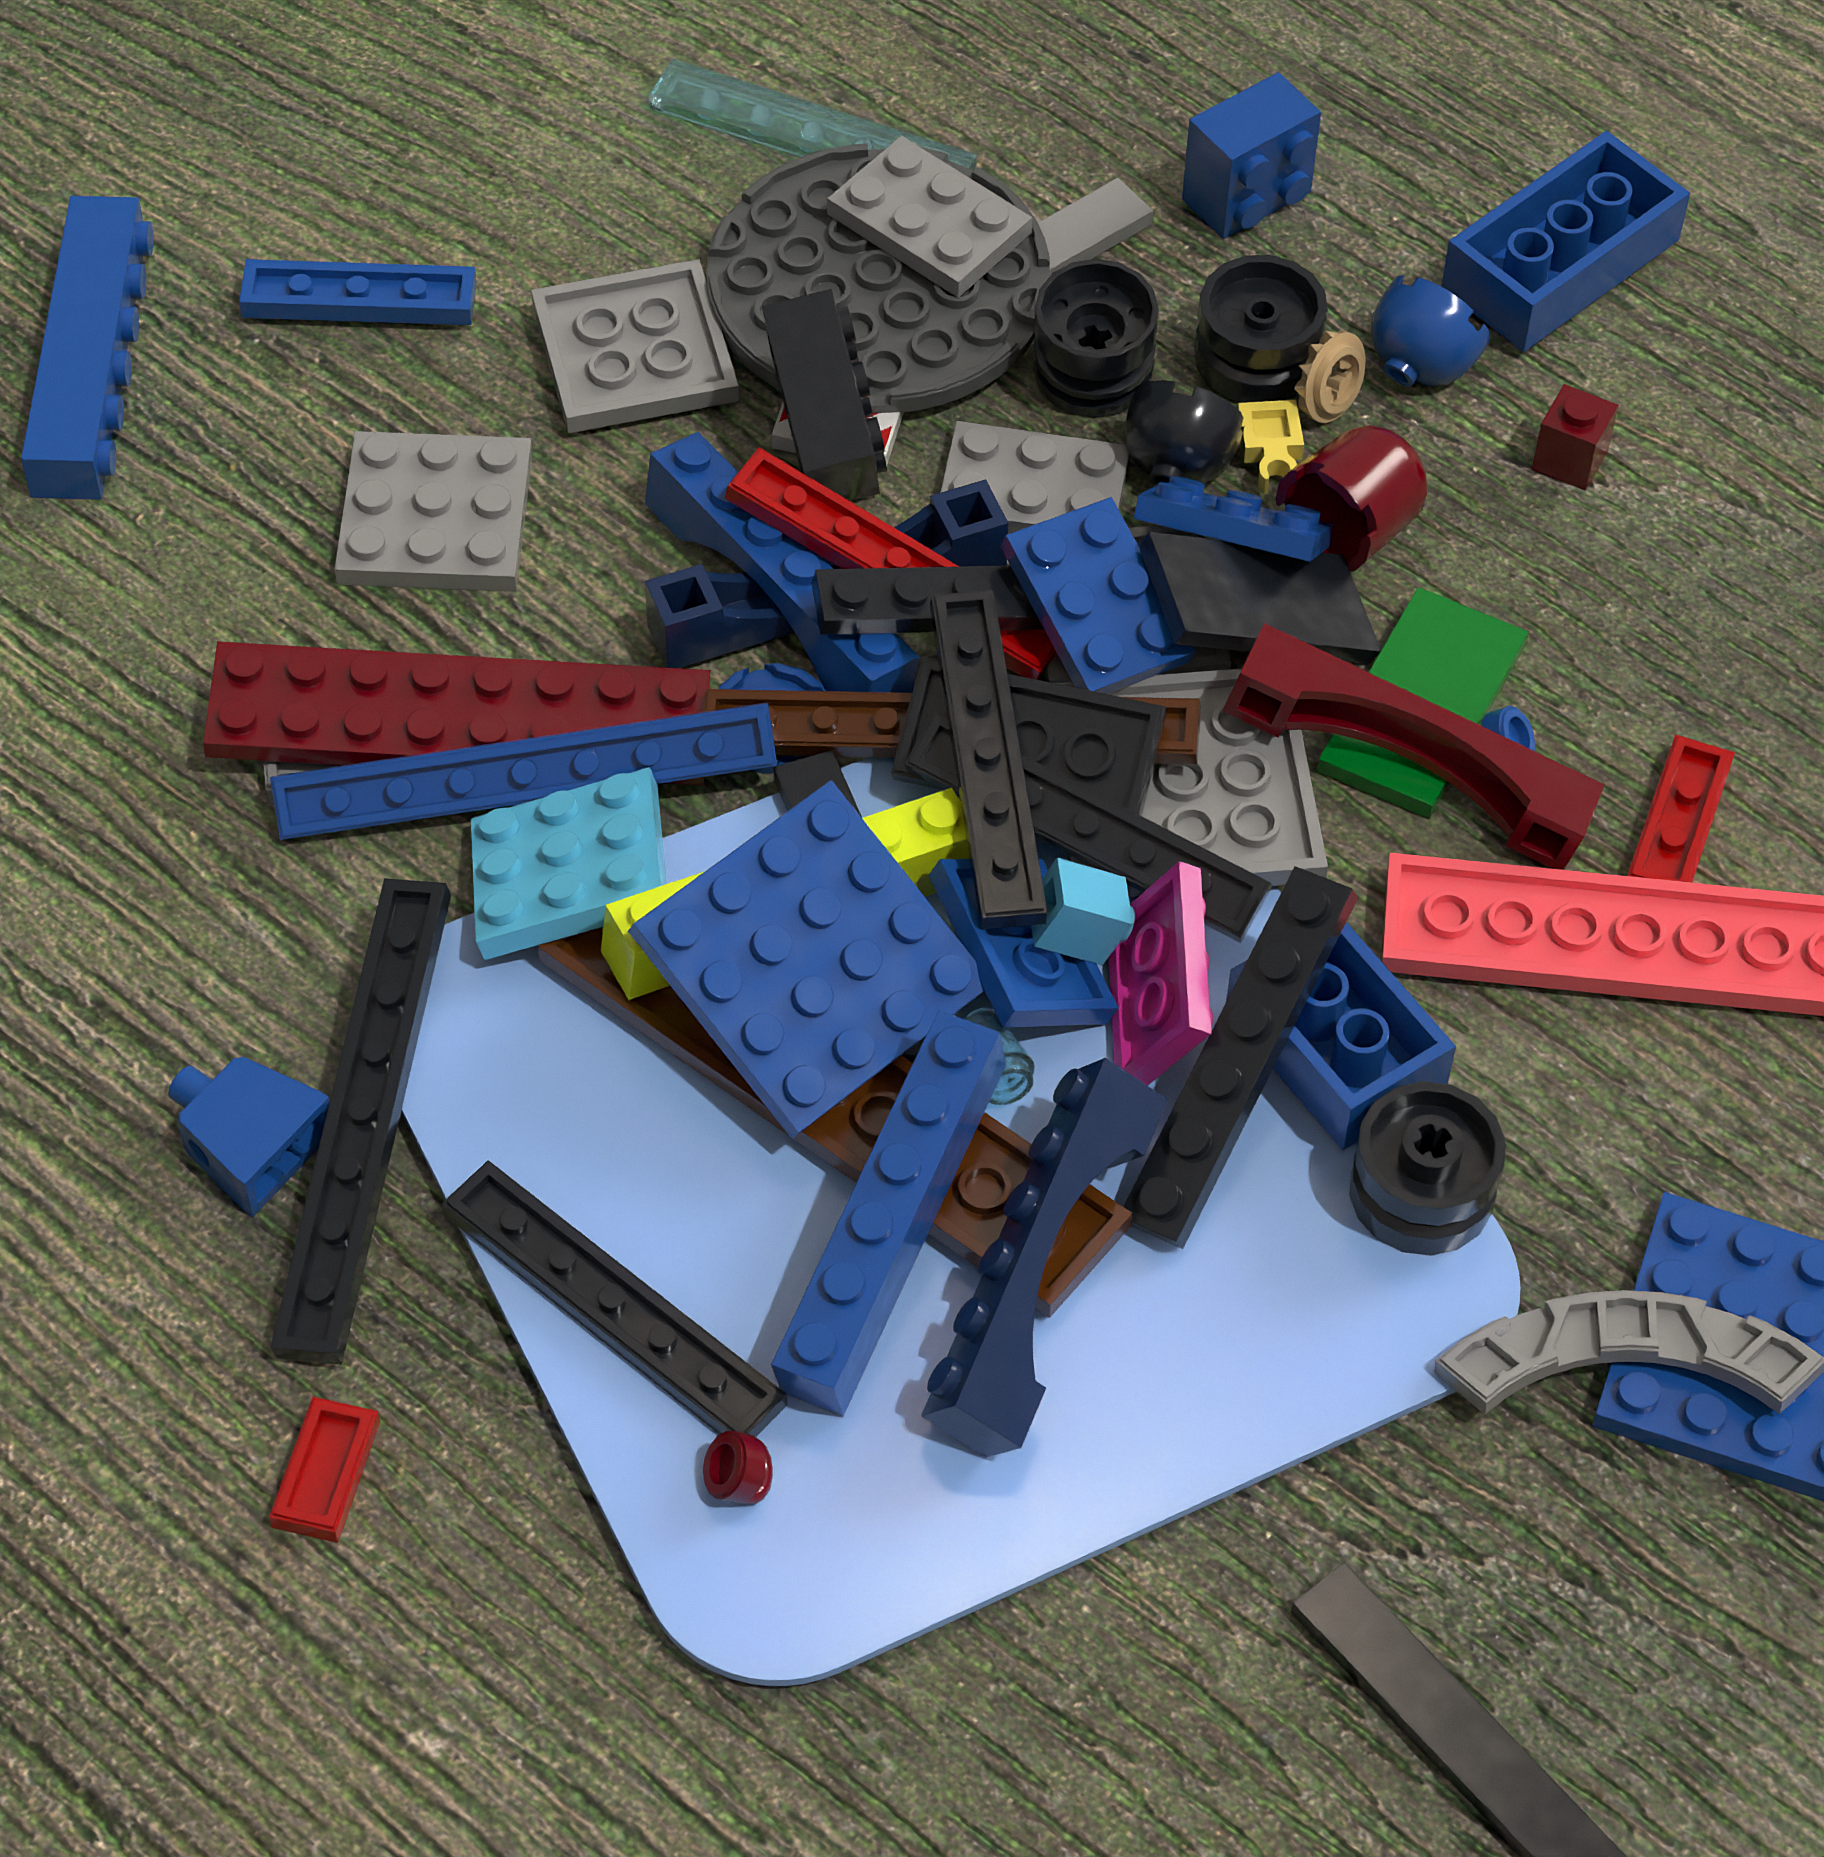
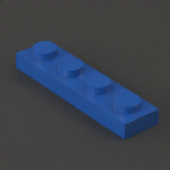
M246 259L239 305L242 318L472 325L477 284L475 267Z

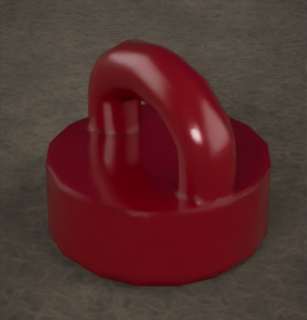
M724 1431L719 1434L708 1447L704 1457L703 1479L708 1493L719 1500L757 1504L764 1500L770 1491L773 1466L767 1446L751 1434L737 1431Z

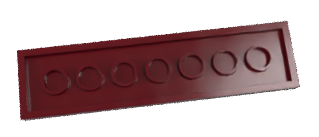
M217 641L203 741L205 757L350 765L703 712L705 691L710 689L711 670ZM704 777L662 784L704 786Z

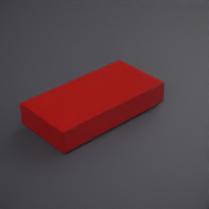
M312 1397L269 1516L272 1528L335 1543L339 1542L380 1425L378 1411Z

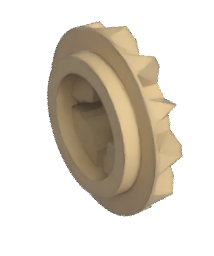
M1341 329L1337 333L1325 331L1319 344H1310L1308 360L1305 364L1299 365L1303 370L1302 378L1295 385V390L1300 394L1298 409L1308 414V418L1321 423L1334 421L1350 407L1357 397L1364 379L1366 359L1363 344L1355 334Z

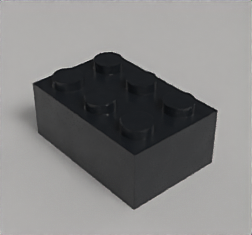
M832 289L762 306L769 349L801 472L849 501L880 494L878 473L887 471L884 457L885 447L877 416L873 417L869 399L871 395L862 361L859 362L855 346L856 337L848 306L836 308Z

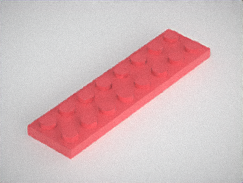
M1389 853L1386 871L1381 962L1393 973L1824 1016V896Z

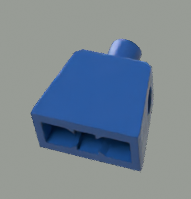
M246 1057L234 1058L214 1079H211L194 1066H187L175 1076L168 1091L169 1098L184 1108L177 1119L184 1149L251 1217H254L319 1149L330 1103L329 1097L321 1091Z

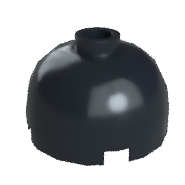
M1146 381L1136 386L1126 416L1124 428L1125 443L1133 460L1138 467L1149 474V480L1153 484L1158 485L1160 482L1169 483V479L1172 476L1206 483L1218 478L1230 466L1237 452L1245 427H1241L1244 419L1241 411L1226 399L1196 386L1192 396L1174 393L1173 389L1176 383L1174 381Z

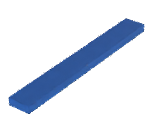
M767 702L282 774L270 777L281 840L523 804L547 797L557 791H568L606 780L616 774L631 773L650 767L658 784L777 766V759Z

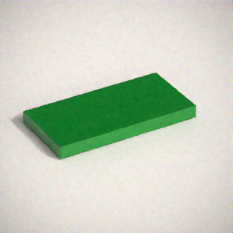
M1418 587L1369 673L1481 726L1485 714L1489 713L1524 650L1529 631ZM1337 734L1332 735L1319 758L1317 772L1429 819L1450 784L1427 768L1401 755L1361 740Z

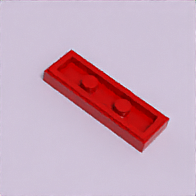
M1675 734L1627 876L1693 883L1735 752Z

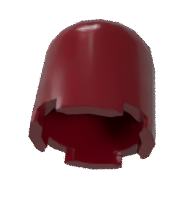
M1371 425L1357 427L1344 432L1291 469L1279 481L1275 497L1276 505L1280 506L1284 503L1285 505H1298L1321 512L1319 521L1334 524L1329 548L1323 553L1343 555L1349 571L1352 572L1364 565L1422 511L1428 488L1426 470L1418 453L1404 438L1392 430Z

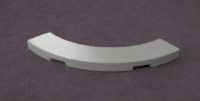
M1622 1290L1589 1292L1545 1301V1307L1519 1314L1510 1319L1506 1316L1501 1317L1463 1338L1435 1360L1434 1372L1483 1414H1487L1505 1398L1525 1386L1569 1369L1612 1362L1658 1363L1682 1367L1729 1383L1759 1399L1780 1414L1824 1372V1357L1797 1338L1763 1320L1750 1315L1748 1319H1744L1732 1313L1706 1306L1707 1301L1663 1292Z

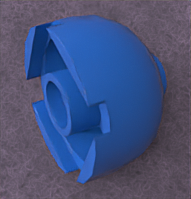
M1404 275L1397 276L1380 298L1371 321L1372 341L1377 354L1385 363L1383 366L1384 372L1397 383L1408 387L1412 386L1413 383L1423 386L1448 385L1461 378L1479 359L1490 343L1488 328L1483 324L1477 332L1475 327L1468 321L1474 311L1447 289L1419 277L1416 278L1412 286L1402 284Z

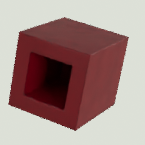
M1564 384L1541 423L1532 470L1586 491L1609 450L1619 405Z

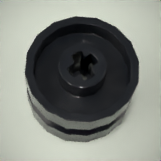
M1249 255L1223 263L1207 277L1199 297V324L1196 329L1194 352L1196 368L1208 386L1226 398L1243 403L1282 401L1299 395L1295 390V385L1302 378L1303 372L1299 365L1305 364L1308 360L1310 344L1320 343V339L1325 331L1328 312L1325 290L1314 274L1291 260L1272 255Z
M1417 1082L1395 1087L1376 1100L1361 1122L1357 1140V1151L1351 1171L1349 1196L1358 1220L1377 1240L1405 1253L1437 1255L1458 1250L1479 1236L1493 1213L1497 1197V1187L1500 1184L1505 1164L1506 1140L1497 1117L1478 1097L1449 1084Z

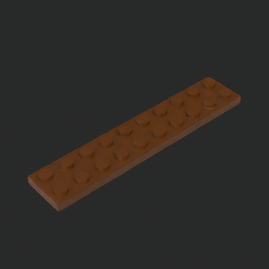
M603 927L538 946L540 962L787 1134L671 986L628 1000L601 953ZM900 1056L801 1132L794 1140L857 1183L913 1063L904 1056ZM984 1112L928 1234L979 1268L985 1251L999 1238L1006 1222L1007 1216L1004 1215L1006 1201L1012 1191L1023 1182L1032 1162V1159L1028 1156L1031 1143ZM1089 1184L1074 1203L1053 1242L1040 1281L1035 1309L1050 1318L1131 1227L1132 1212Z

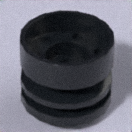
M1091 259L1072 262L1053 272L1041 286L1035 305L1034 332L1036 338L1034 342L1033 370L1038 388L1052 404L1075 415L1093 418L1115 415L1129 408L1136 386L1146 381H1152L1155 366V338L1159 307L1154 289L1140 273L1120 262Z

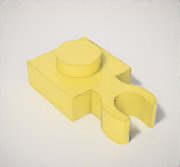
M1296 400L1238 403L1237 409L1241 411L1244 417L1241 427L1245 426L1240 440L1244 463L1260 462L1257 484L1260 492L1263 494H1268L1270 476L1280 475L1284 477L1291 469L1297 466L1295 460H1302L1304 441Z

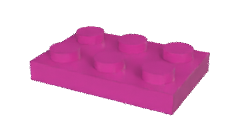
M1180 861L1130 904L1135 913L1131 934L1125 942L1119 943L1109 956L1110 991L1119 1007L1112 1017L1114 1064L1147 1086L1212 1034L1213 1012L1209 1003L1207 973L1209 969V955L1206 952L1204 928L1206 904L1202 897L1201 868Z

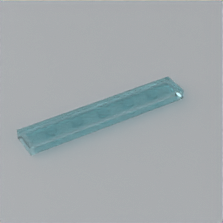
M673 58L649 94L650 109L800 157L817 151L855 144H868V150L886 149L902 135L919 147L948 154V160L971 170L977 167V154Z

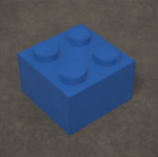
M1277 72L1190 118L1182 200L1223 240L1244 228L1248 229L1257 225L1264 217L1288 204L1298 203L1311 192L1321 111L1283 75Z

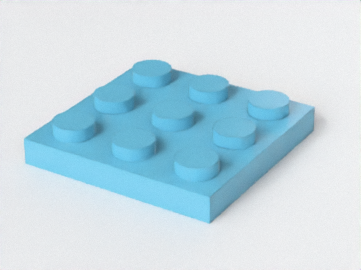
M650 767L631 773L616 774L603 781L568 791H557L544 798L509 808L494 809L487 814L471 818L475 934L477 946L484 960L603 927L606 904L667 884L658 785Z

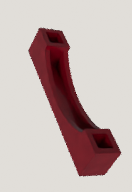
M1266 623L1263 624L1222 710L1279 738L1282 730L1320 731L1361 740L1401 755L1445 779L1479 805L1509 837L1505 845L1506 847L1552 869L1564 870L1585 837L1605 785Z

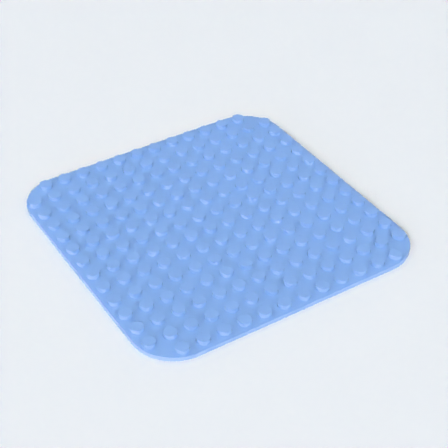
M867 757L841 768L862 818L943 790L894 780L891 771L895 758ZM780 793L662 838L667 884L708 870L785 814L787 810ZM1035 837L1038 859L1044 860L1048 870L1057 858L1068 860L1066 852ZM1276 885L1271 886L1268 896L1241 943L1204 924L1206 952L1209 955V969L1207 972L1209 1003L1213 1012L1211 1031L1226 1003L1230 969L1249 958L1281 894ZM937 893L926 896L925 898L959 939ZM1129 897V902H1130V904H1131L1137 897ZM475 913L445 924L401 1114L444 1199L446 1200L489 1160L779 1387L771 1363L856 1183L540 962L539 945L484 960L476 943ZM1108 957L1103 965L1097 964L1110 989ZM986 992L982 993L954 1015L1000 1032L1006 1067L987 1105L985 1113L1031 1144L1037 1134L1048 1125L1056 1107V1103L1053 1101L1054 1091L1068 1071L1074 1068L1079 1069L1103 1058H1107L1114 1063L1112 1018L1107 1024L1003 1028ZM1208 1037L1148 1085V1087L1168 1099L1145 1155L1110 1169L1106 1167L1090 1183L1121 1206H1124ZM1273 1069L1184 1248L1181 1249L1131 1226L1050 1318L1035 1309L1033 1327L1035 1379L1046 1387V1390L1020 1449L985 1457L921 1417L931 1394L927 1390L928 1380L938 1363L947 1357L957 1333L953 1331L955 1318L962 1306L973 1297L982 1277L977 1267L928 1234L844 1416L787 1395V1406L756 1437L767 1446L772 1458L773 1478L770 1491L761 1502L747 1504L715 1499L707 1491L703 1479V1463L708 1447L719 1435L715 1430L460 1229L659 1626L684 1654L698 1664L727 1678L764 1686L806 1684L841 1673L1457 1392L1434 1372L1435 1360L1460 1340L1488 1323L1504 1316L1508 1317V1319L1517 1316L1521 1288L1514 1252L1493 1215L1490 1216L1479 1236L1458 1250L1437 1255L1405 1253L1377 1240L1358 1220L1349 1196L1351 1171L1357 1151V1143L1343 1151Z

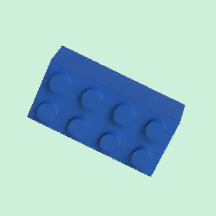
M1606 130L1450 239L1441 287L1464 301L1477 317L1524 353L1679 241L1690 192Z

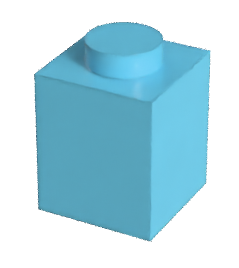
M1057 858L1042 878L1047 918L1046 924L1031 925L1034 947L1103 965L1117 945L1128 939L1133 929L1135 913L1133 907L1130 906L1126 877Z

